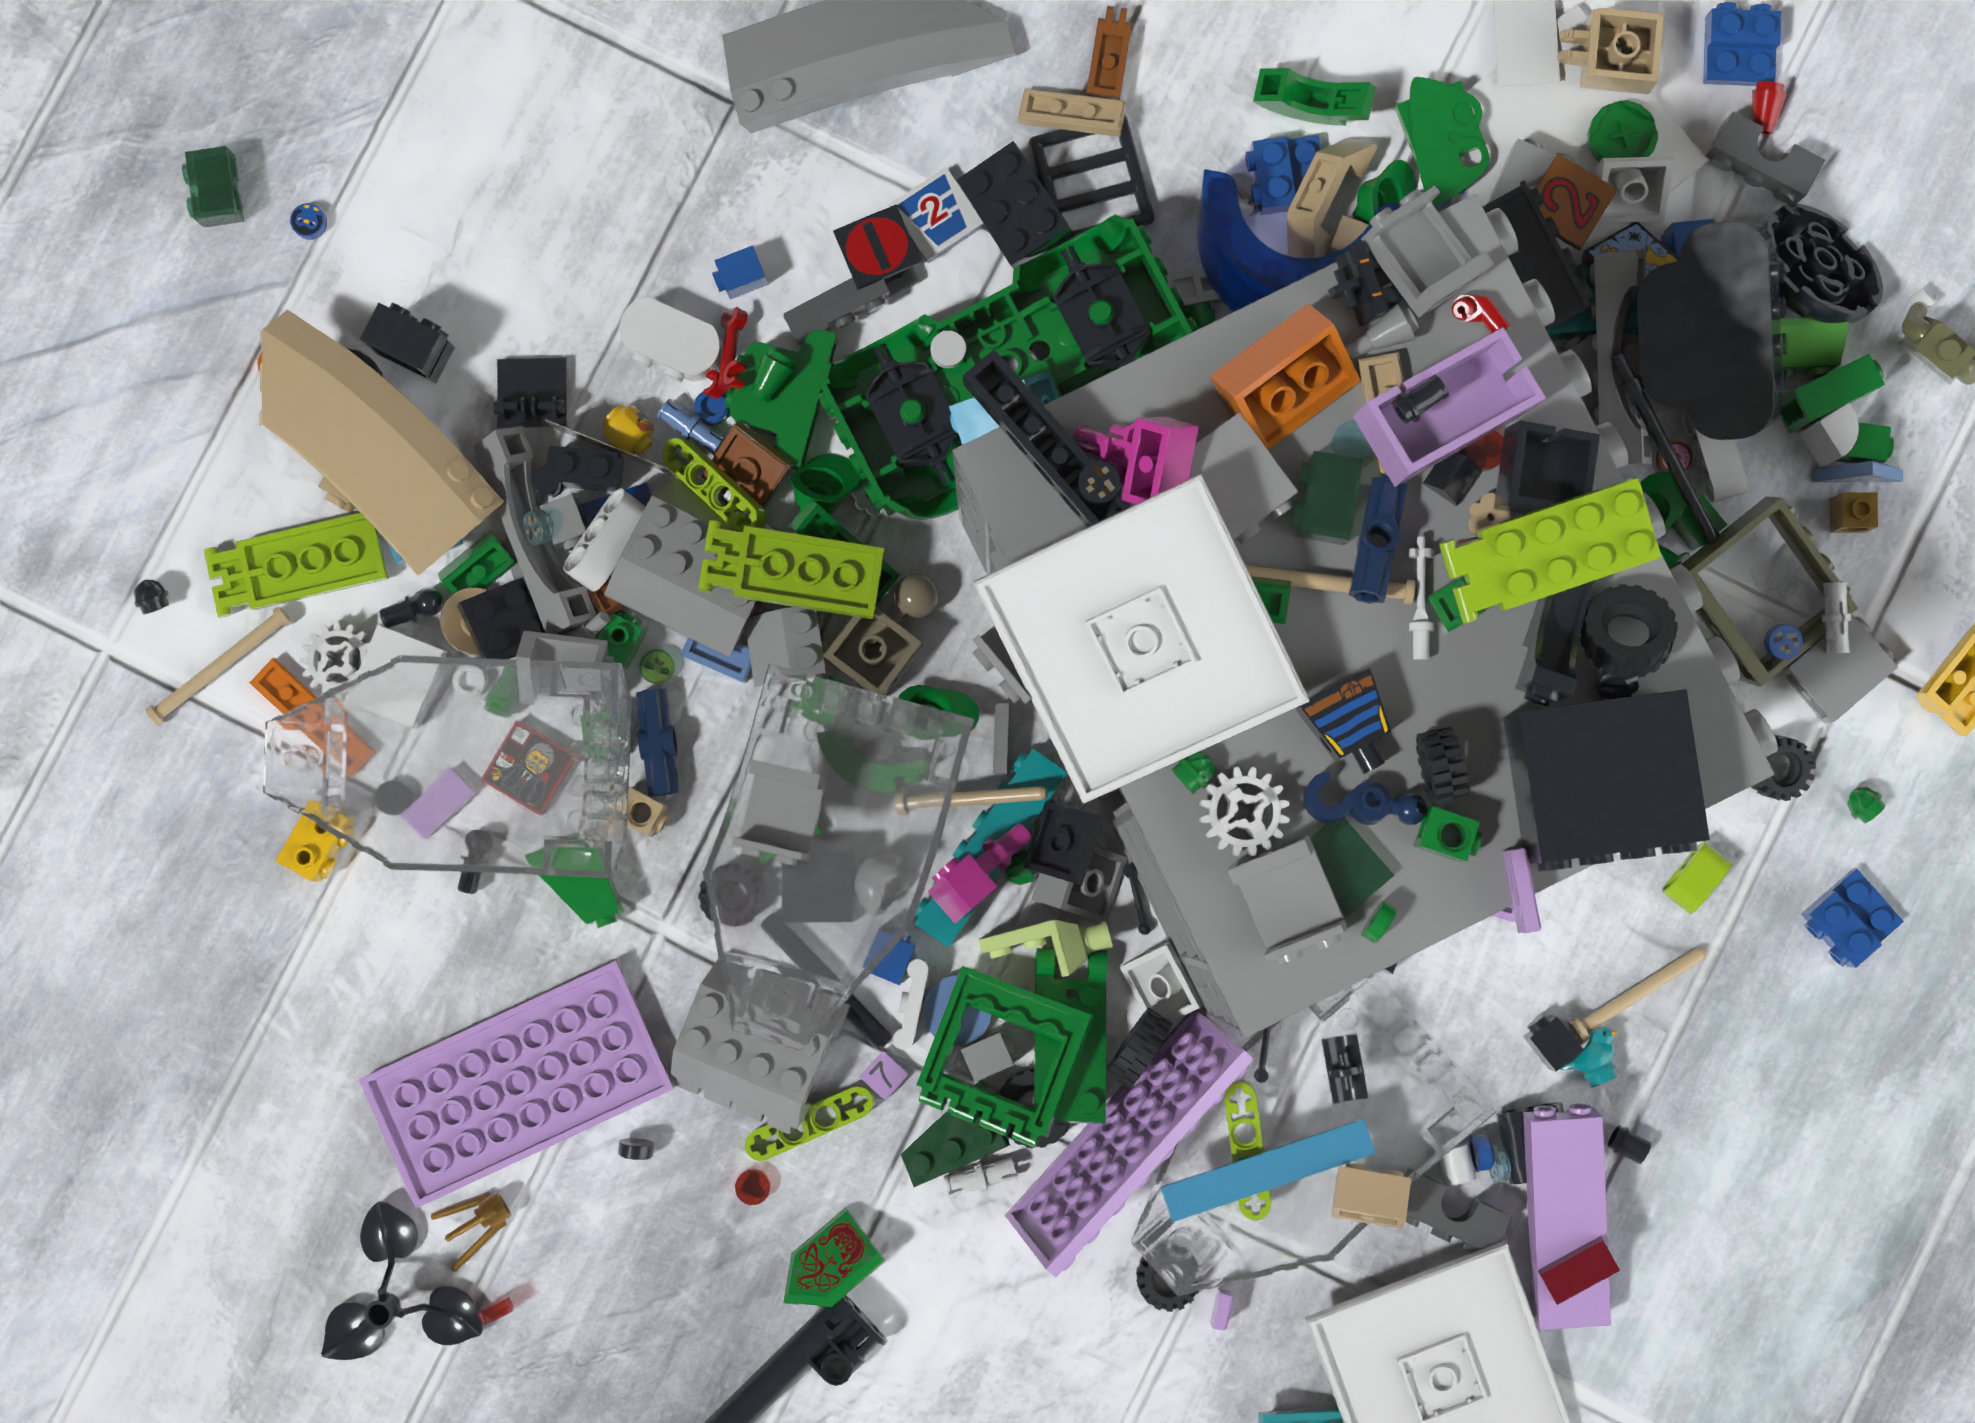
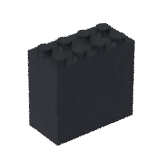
M1687 689L1521 711L1503 717L1522 847L1527 851L1529 864H1537L1538 871L1572 868L1571 859L1576 858L1579 859L1580 866L1614 862L1613 853H1620L1621 860L1656 856L1655 848L1661 847L1662 854L1697 851V842L1710 840Z

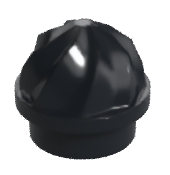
M145 579L134 590L135 607H140L143 615L160 610L169 605L166 597L169 595V592L158 581Z
M1602 669L1595 678V686L1603 699L1631 697L1639 689L1638 676L1631 678H1622L1619 675L1612 676Z

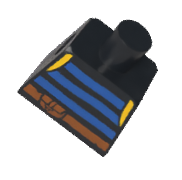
M1370 668L1309 699V702L1295 708L1335 761L1352 753L1363 774L1386 763L1374 741L1390 733L1391 730Z

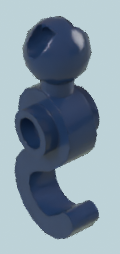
M1328 772L1315 775L1305 787L1303 802L1308 814L1315 820L1323 823H1335L1343 819L1350 812L1357 822L1364 825H1375L1381 822L1387 814L1395 815L1403 824L1416 825L1425 818L1427 811L1426 803L1420 795L1405 793L1399 796L1398 799L1391 798L1388 790L1382 784L1374 781H1366L1356 786L1347 793L1339 805L1335 807L1326 806L1319 799V790L1329 782L1331 777ZM1421 807L1423 813L1419 812L1417 808Z

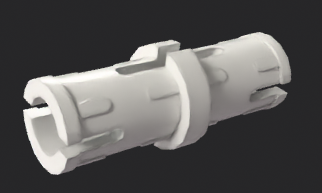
M1847 582L1823 583L1825 615H1822V622L1826 623V654L1850 653L1848 621H1851V613H1848Z
M1011 1156L981 1165V1162L974 1164V1168L944 1175L949 1197L951 1198L978 1189L981 1192L986 1191L988 1186L1018 1179Z

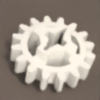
M335 622L333 630L326 625H322V635L320 636L311 632L309 636L313 644L311 646L302 645V649L308 652V657L300 658L299 662L308 665L309 669L305 670L302 675L306 678H314L310 684L311 688L318 689L323 686L322 695L329 697L334 690L336 698L342 699L344 698L345 690L350 694L360 667H357V656L361 655L362 664L370 643H364L369 636L366 632L362 631L356 635V626L349 624L344 631L343 624ZM335 638H348L347 641L344 640L340 645H334L330 642V640ZM319 652H320V653H321V665L318 667V655H319ZM336 654L343 655L341 658L344 662L342 667L336 665L337 660L334 658ZM338 676H345L349 679L343 683L330 682Z
M1239 767L1233 768L1232 779L1230 780L1223 773L1217 775L1220 786L1218 788L1212 785L1206 787V791L1212 796L1211 799L1201 800L1199 803L1201 807L1208 809V815L1199 818L1200 823H1210L1212 827L1205 836L1211 838L1217 835L1220 838L1217 845L1219 850L1224 849L1228 844L1232 845L1233 856H1239L1242 847H1246L1249 856H1255L1257 851L1256 845L1258 844L1265 850H1270L1272 846L1268 838L1272 836L1281 839L1283 833L1277 826L1278 824L1289 823L1290 818L1281 815V809L1290 805L1289 801L1278 800L1277 795L1284 789L1282 785L1271 788L1268 784L1272 775L1267 773L1261 779L1256 778L1257 772L1254 767L1248 770L1246 776H1242ZM1237 785H1252L1260 789L1261 792L1255 796L1243 794ZM1223 794L1227 807L1225 816L1218 820L1217 805ZM1238 801L1243 805L1260 801L1250 813L1252 819L1250 823L1245 818L1234 820L1231 823L1228 822L1239 810L1236 804ZM1270 804L1271 820L1265 829L1261 821L1263 809ZM1233 828L1246 830L1252 839H1237L1227 834V832Z

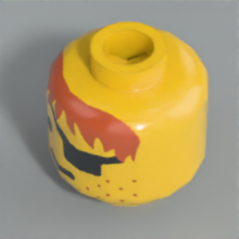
M622 404L618 405L602 422L605 426L603 429L604 438L613 447L630 454L636 453L640 456L654 442L651 439L654 432L653 423L634 405L626 407Z

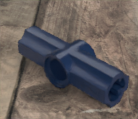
M1386 475L1383 477H1373L1371 480L1362 530L1356 542L1357 554L1348 594L1355 598L1356 601L1368 604L1383 603L1385 601L1395 547L1400 539L1399 527L1408 484L1405 483L1394 487L1390 478ZM1379 534L1383 536L1387 545L1379 546L1374 544L1369 535Z
M650 689L636 692L640 729L637 732L640 757L644 760L648 796L679 793L678 773L675 763L677 740L674 726L671 725L667 689Z

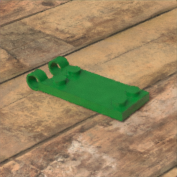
M1036 948L1035 994L1094 1016L1054 1123L1105 1124L1107 950H1098L1088 954L1087 980L1054 979V948ZM1073 990L1076 993V997L1069 999L1066 996V991ZM1037 1032L1034 1034V1109L1036 1110L1043 1094L1041 1090L1053 1058L1056 1059L1062 1044L1060 1041Z

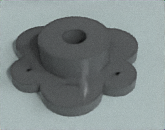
M867 478L864 480L860 479V482L850 492V495L856 500L855 506L857 509L865 510L869 515L876 516L881 510L878 511L865 490V486L869 485L870 482Z

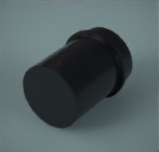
M1618 1125L1612 1132L1607 1147L1611 1148L1614 1153L1618 1152L1641 1164L1650 1151L1651 1142L1629 1131V1128Z

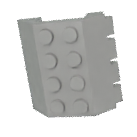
M676 477L671 482L664 479L651 496L627 541L604 596L730 658L757 601L733 597V590L712 587L711 593L698 591L702 560L710 559L717 561V555L704 552L709 521L722 522V529L736 530L698 495L694 494V491L682 480ZM719 499L720 503L723 506L727 505L726 502ZM747 520L745 524H751V521ZM768 524L773 530L782 531V530H780V529H778V528H776V527H774V526Z
M722 952L698 988L673 1050L670 1075L676 1077L675 1086L696 1095L700 1093L701 1089H704V1098L727 1108H730L733 1102L737 1103L736 1112L759 1122H762L764 1117L767 1116V1125L790 1134L793 1128L798 1129L800 1124L804 1122L810 1107V1103L806 1102L831 1038H838L850 1005Z

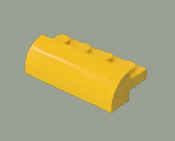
M1975 622L1916 694L1917 700L1927 712L1936 713L1958 735L1966 737L1975 727Z

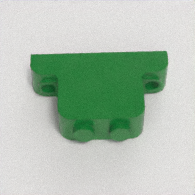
M815 330L808 336H804L801 349L798 352L755 342L746 348L744 355L739 354L737 357L738 361L748 366L747 370L742 371L738 376L739 379L745 381V386L739 390L732 387L728 390L725 407L730 408V414L735 423L740 421L754 432L776 437L774 448L794 463L790 468L791 470L797 471L806 461L821 406L817 394L823 391L818 381L822 380L824 366L833 362L838 343L836 333ZM771 347L795 360L791 367L794 371L773 394L770 401L766 402L750 393L754 386L763 353L767 354Z

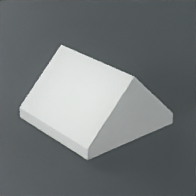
M1673 156L1603 158L1592 171V174L1618 189L1598 223L1665 221L1674 165Z
M1166 942L1120 967L1143 1013L1150 1007L1167 1020L1172 1021L1204 1006L1170 942Z

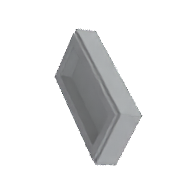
M997 703L995 705L994 775H1007L1009 703Z

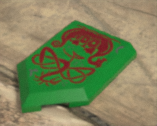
M846 1207L791 1253L783 1300L784 1304H805L831 1308L885 1262L883 1256Z

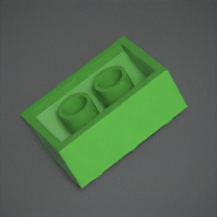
M1809 318L1780 320L1781 333H1786L1788 339V352L1782 356V369H1788L1789 378L1795 377V373L1806 372L1810 378L1822 377L1841 365L1849 322L1824 323Z

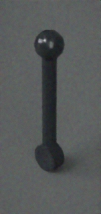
M1134 863L1126 864L1123 867V873L1130 881L1140 922L1138 931L1142 935H1148L1151 932V925L1146 921L1136 880L1138 871Z
M1271 1026L1263 1031L1259 1068L1254 1071V1078L1259 1083L1266 1082L1269 1077L1265 1069Z

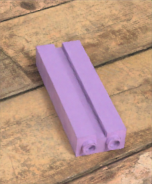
M1572 1104L1569 1106V1109H1566V1112L1557 1113L1556 1108L1551 1106L1535 1107L1534 1112H1523L1531 1300L1534 1320L1539 1330L1611 1326L1609 1277L1557 1305L1538 1273V1270L1600 1236L1608 1247L1603 1117L1595 1108H1591L1589 1104Z

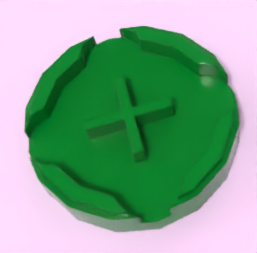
M1629 100L1618 101L1602 107L1591 120L1587 132L1588 147L1594 158L1599 162L1603 158L1649 157L1654 152L1658 141V129L1656 131L1655 120L1652 114L1641 104Z

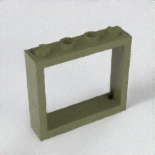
M1770 496L1764 497L1719 533V539L1707 543L1681 564L1694 578L1702 596L1703 606L1695 610L1713 637L1718 636L1727 644L1736 659L1740 675L1745 682L1757 686H1763L1826 635V623L1822 622V615H1825V607L1798 628L1803 639V645L1798 655L1789 660L1774 658L1767 653L1759 660L1698 573L1768 517L1824 598L1823 583L1843 582L1839 581L1833 570L1835 567L1826 555L1820 553L1813 544L1815 542L1813 534L1806 527L1801 526L1795 518L1796 511L1794 507L1788 506L1783 498ZM1846 585L1848 613L1852 614L1858 607L1849 593L1851 589Z

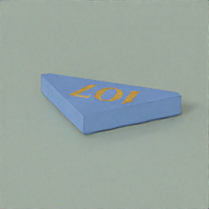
M1874 461L1820 467L1813 470V482H1903V469Z

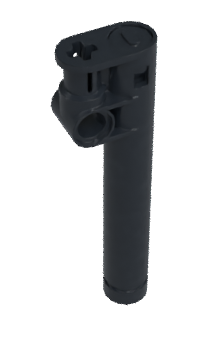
M845 1295L833 1307H821L704 1423H755L811 1367L828 1384L834 1386L842 1385L865 1362L864 1357L878 1344L884 1346L888 1340L864 1312ZM866 1337H868L860 1346H858ZM834 1358L842 1359L847 1365V1370L840 1375L833 1374L828 1368V1362Z

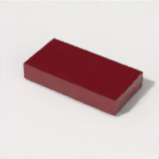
M1600 1236L1538 1270V1273L1558 1305L1619 1272L1620 1269Z

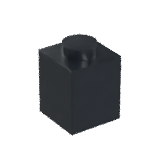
M1542 1014L1534 1019L1527 1026L1530 1031L1523 1036L1547 1068L1555 1072L1584 1050L1561 1020L1554 1015L1546 1017Z

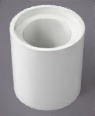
M1468 1143L1453 1144L1437 1150L1445 1185H1457L1477 1179Z

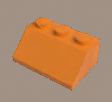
M1308 303L1210 375L1222 401L1231 414L1235 416L1240 412L1267 450L1271 449L1361 382L1334 324Z

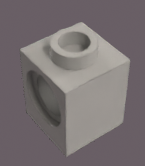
M573 494L539 506L553 544L558 549L565 548V551H572L588 528L578 499Z
M1000 1031L961 1048V1052L975 1082L1013 1066L1014 1063L1011 1057L1017 1055L1010 1036L1002 1038Z

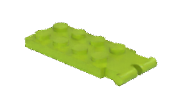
M1636 477L1476 530L1478 539L1460 545L1456 544L1455 539L1439 543L1449 579L1464 575L1466 583L1452 588L1463 624L1478 620L1477 611L1499 604L1500 610L1505 611L1662 558L1639 478Z
M361 513L236 541L237 548L218 552L217 547L203 550L209 579L216 580L222 578L223 581L222 585L212 587L218 618L231 616V609L249 605L250 609L258 610L389 579L379 532Z
M709 521L704 552L717 555V561L710 559L702 560L698 591L711 593L712 587L733 590V597L873 619L884 548L745 525L743 532L722 529V522Z

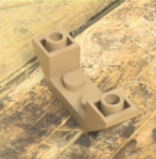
M1346 138L1316 152L1287 211L1288 260L1291 263L1315 269L1319 268L1333 240L1321 227L1323 219L1345 174L1363 178L1377 149L1375 144Z

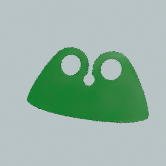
M1417 76L1413 78L1410 87V122L1413 144L1424 191L1426 192L1436 186L1440 193L1432 200V204L1438 205L1459 194L1477 180L1487 169L1489 152L1482 141L1477 138L1467 137L1452 143L1448 139V134L1452 131L1462 134L1475 130L1482 120V108L1480 102L1474 96L1462 89L1441 81ZM1461 103L1471 105L1475 111L1473 121L1466 125L1457 123L1453 117L1454 108ZM1466 146H1475L1481 152V161L1475 167H1467L1460 161V152Z

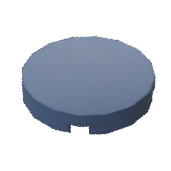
M958 975L942 978L930 988L924 998L922 1013L925 1025L934 1037ZM968 1007L955 1045L968 1044L982 1036L991 1022L992 1015Z

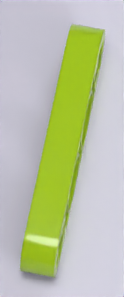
M672 438L664 444L661 454L664 464L734 530L743 532L744 525L757 528L764 527L766 514L762 506L689 440ZM677 448H681V456L686 460H691L689 464L686 461L677 460L679 457L676 452ZM701 466H705L708 478L704 484L700 485L697 482L696 473ZM724 487H727L731 493V500L726 506H723L719 501L720 491ZM738 508L741 511L751 512L749 518L752 520L751 524H745L747 518L741 512H736Z
M1245 1080L1234 1081L1226 1089L1224 1097L1233 1162L1265 1152L1255 1088ZM1242 1088L1244 1094H1250L1251 1098L1245 1101L1246 1113L1253 1111L1254 1116L1242 1115L1235 1119L1232 1118V1113L1239 1114L1238 1102L1230 1098V1096L1235 1095L1236 1089ZM1249 1123L1255 1128L1256 1135L1251 1141L1242 1142L1236 1137L1235 1129L1239 1124ZM1270 1190L1257 1194L1259 1200H1265V1203L1260 1205V1211H1253L1252 1206H1246L1245 1202L1250 1201L1251 1196L1238 1200L1241 1213L1250 1220L1257 1221L1265 1218L1271 1209Z
M857 1085L811 1104L802 1124L804 1130L802 1137L798 1140H790L783 1131L777 1129L778 1138L785 1146L778 1148V1142L775 1141L766 1147L767 1153L762 1154L760 1149L754 1151L752 1145L756 1142V1135H760L762 1139H767L774 1135L770 1130L773 1127L767 1124L752 1131L746 1138V1153L757 1161L768 1160L868 1115L873 1108V1094L865 1086ZM857 1092L860 1097L866 1096L868 1101L863 1105L864 1110L859 1111L857 1107L850 1108L845 1111L849 1118L843 1120L841 1108L834 1100L841 1098L842 1105L853 1099L852 1093ZM822 1106H829L835 1111L836 1119L829 1126H823L816 1120V1111Z

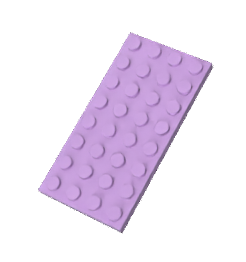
M618 960L359 1079L415 1208L421 1207L675 1089Z
M1197 1010L1188 1013L1169 1033L1131 1088L1123 1084L1106 1103L1105 1124L1088 1123L1005 1214L1007 1220L1040 1263L1055 1278L1074 1263L1076 1255L1086 1244L1091 1243L1097 1238L1103 1225L1123 1209L1125 1201L1131 1194L1148 1181L1150 1173L1160 1162L1165 1161L1171 1156L1178 1142L1197 1127L1199 1119L1210 1107L1220 1102L1225 1090L1234 1080L1241 1078L1245 1074L1248 1065L1253 1061V1058Z

